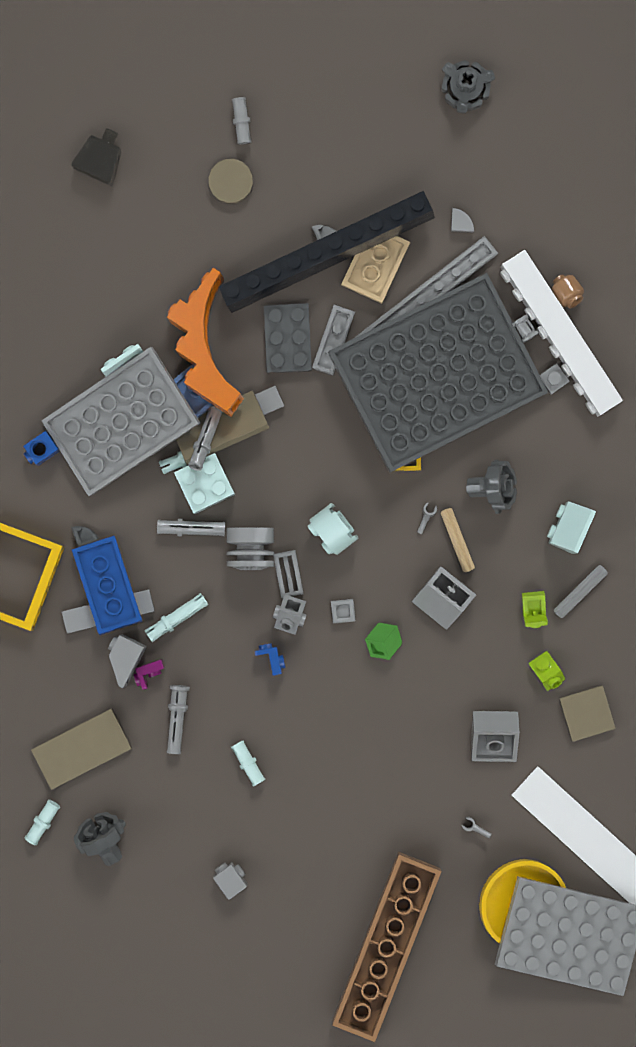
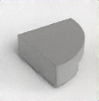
M452 208L451 232L473 233L474 226L470 217L462 210Z
M312 226L317 240L336 232L335 229L329 226Z

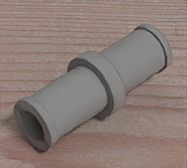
M246 97L233 98L235 118L233 119V125L236 126L237 144L251 143L249 123L251 121L247 115Z

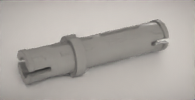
M215 406L209 407L198 441L194 442L193 445L194 451L188 465L196 471L202 470L205 458L211 451L210 445L223 413Z
M178 519V521L158 520L157 534H177V536L181 537L182 534L225 536V522L183 521V519Z

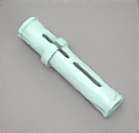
M200 593L166 617L165 615L162 616L160 621L146 629L145 632L150 640L154 642L168 631L172 632L174 627L209 604Z

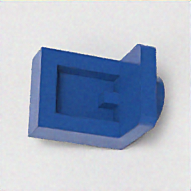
M272 643L259 645V650L254 651L255 656L269 653L272 674H282L281 669L285 668L283 655L279 656L277 647H272Z

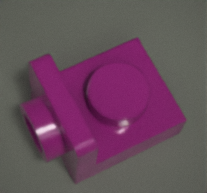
M163 659L135 669L137 673H134L133 676L137 686H141L143 690L147 689L148 684L144 675L148 674L149 678L162 674L161 669L165 668Z

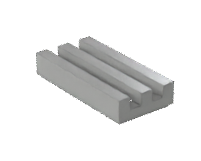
M292 550L274 554L281 598H284V595L296 596L304 594L296 551ZM292 555L298 591L293 589L287 557ZM280 557H283L289 587L288 593H285L279 563Z

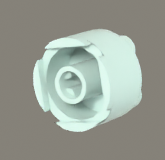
M332 503L310 519L311 523L308 525V528L314 536L318 535L324 541L321 545L329 555L333 553L338 555L359 538L357 535L352 536L353 527L340 511L335 512L332 510L335 507Z

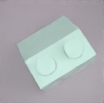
M569 501L565 505L561 504L556 514V517L559 518L556 526H551L547 537L550 538L548 543L571 554L578 553L596 511Z

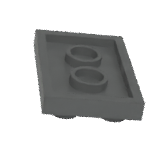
M308 303L264 305L267 373L312 371Z

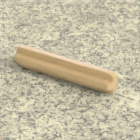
M452 508L441 511V516L463 572H469L475 566Z

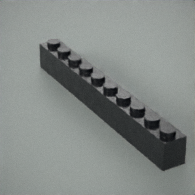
M419 192L219 286V289L227 307L233 313L434 219L433 209L425 192Z

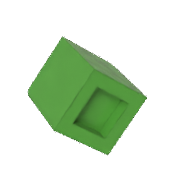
M378 623L365 638L370 656L390 660L402 644L398 627L385 623Z

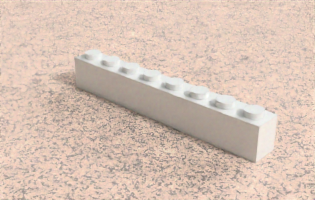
M526 250L501 265L502 271H500L501 276L506 283L510 282L514 287L512 292L519 302L523 301L527 307L524 309L525 313L528 314L531 321L535 320L538 324L537 330L540 332L539 335L542 339L547 338L551 344L549 347L551 353L555 358L559 357L562 361V370L567 377L571 376L575 381L573 386L580 396L584 395L588 401L585 404L592 415L596 414L598 417L622 402L623 400Z

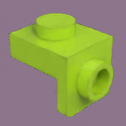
M544 591L522 593V612L525 627L539 628L548 625Z
M548 651L528 663L542 682L546 691L559 687L562 681L565 680L561 669Z

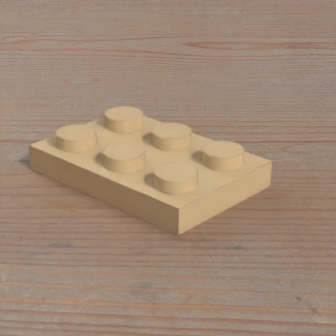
M396 236L355 255L341 286L382 304L410 242Z

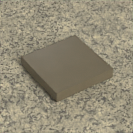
M603 685L559 698L572 742L616 729Z

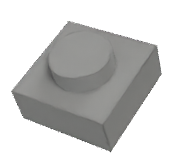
M557 363L540 375L550 395L570 382Z

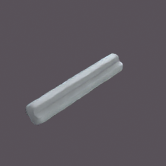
M601 565L597 566L554 609L555 614L563 618L608 574L606 569Z

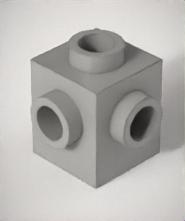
M284 595L281 606L276 605L273 618L277 619L274 628L296 635L298 626L303 627L307 615L303 613L306 601Z

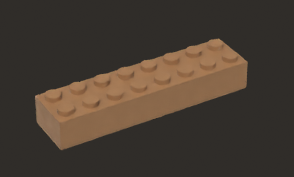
M401 852L397 853L332 1019L333 1026L370 1041H376L442 872L439 867Z

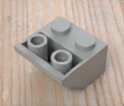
M440 566L411 602L447 630L476 594Z

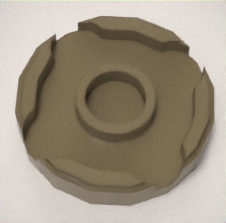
M224 159L218 162L211 169L208 177L209 188L212 194L219 201L226 204L241 202L250 194L253 187V176L249 167L236 159Z

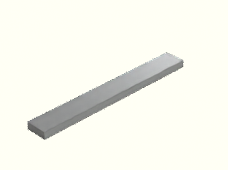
M485 236L482 237L356 337L453 290L498 255V252Z

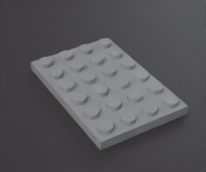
M149 347L42 420L88 496L94 495L200 424V421L153 347Z
M517 876L494 965L624 996L636 951V905Z

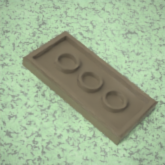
M253 390L242 395L244 400L232 417L224 412L222 413L210 445L211 451L207 456L269 429ZM208 411L198 418L200 421L199 425L176 439L187 465L191 460L194 442L198 441Z
M111 708L31 749L52 790L132 749Z

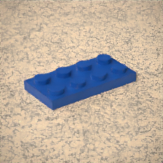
M115 536L72 549L98 634L103 635L142 622Z

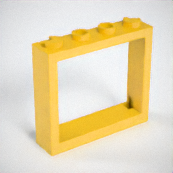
M0 523L1 531L51 549L25 621L0 612V620L33 631L65 546Z

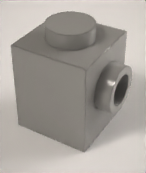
M224 862L215 869L216 874H214L213 879L228 900L247 887L248 883L243 878L246 874L239 864L235 866L231 862L227 865Z

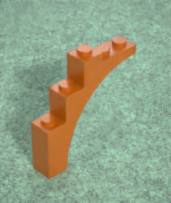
M212 268L210 273L207 272L203 276L202 284L197 291L194 290L190 294L189 302L185 303L180 299L177 304L174 303L168 311L167 318L172 325L186 333L185 336L178 340L176 352L180 357L195 366L194 369L191 368L186 373L184 384L188 389L232 417L244 398L219 373L212 359L208 344L207 327L210 308L215 294L224 280L222 274L215 268Z

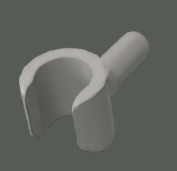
M428 503L424 505L422 510L424 515L418 528V533H423L430 517L436 513L437 506H435L432 513H428L426 511Z
M465 817L472 821V826L467 828L462 825L464 830H473L490 839L491 833L476 825L473 818Z

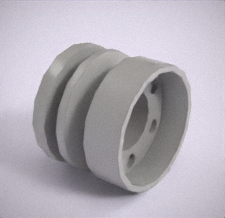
M227 528V543L237 545V550L227 552V555H237V561H227V567L239 570H262L267 567H274V561H264V555H274L273 551L264 550V545L274 543V528Z

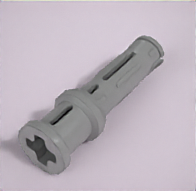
M170 685L172 693L171 703L168 704V708L171 711L167 753L181 754L184 712L188 710L186 700L187 691L190 690V687Z

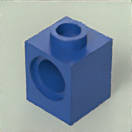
M47 431L23 446L26 450L23 454L29 463L32 464L34 462L38 466L60 452ZM38 444H44L46 447L45 453L41 456L35 454V447Z

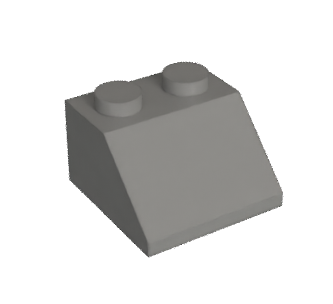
M124 634L114 637L108 647L111 650L109 658L118 685L121 688L127 687L147 648L146 645Z
M473 711L471 761H517L520 733L518 712Z

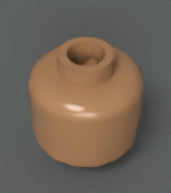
M559 275L553 280L551 290L563 308H574L583 300L584 289L573 275Z

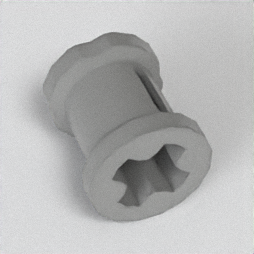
M528 314L512 323L513 327L515 326L522 337L523 343L540 333L531 324Z

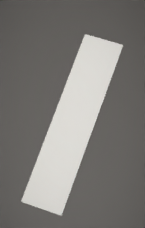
M537 766L512 796L624 899L636 905V855Z

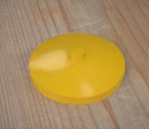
M520 859L502 865L491 874L483 886L480 895L479 911L485 929L498 943L501 941L517 876L566 888L561 877L553 869L535 860Z

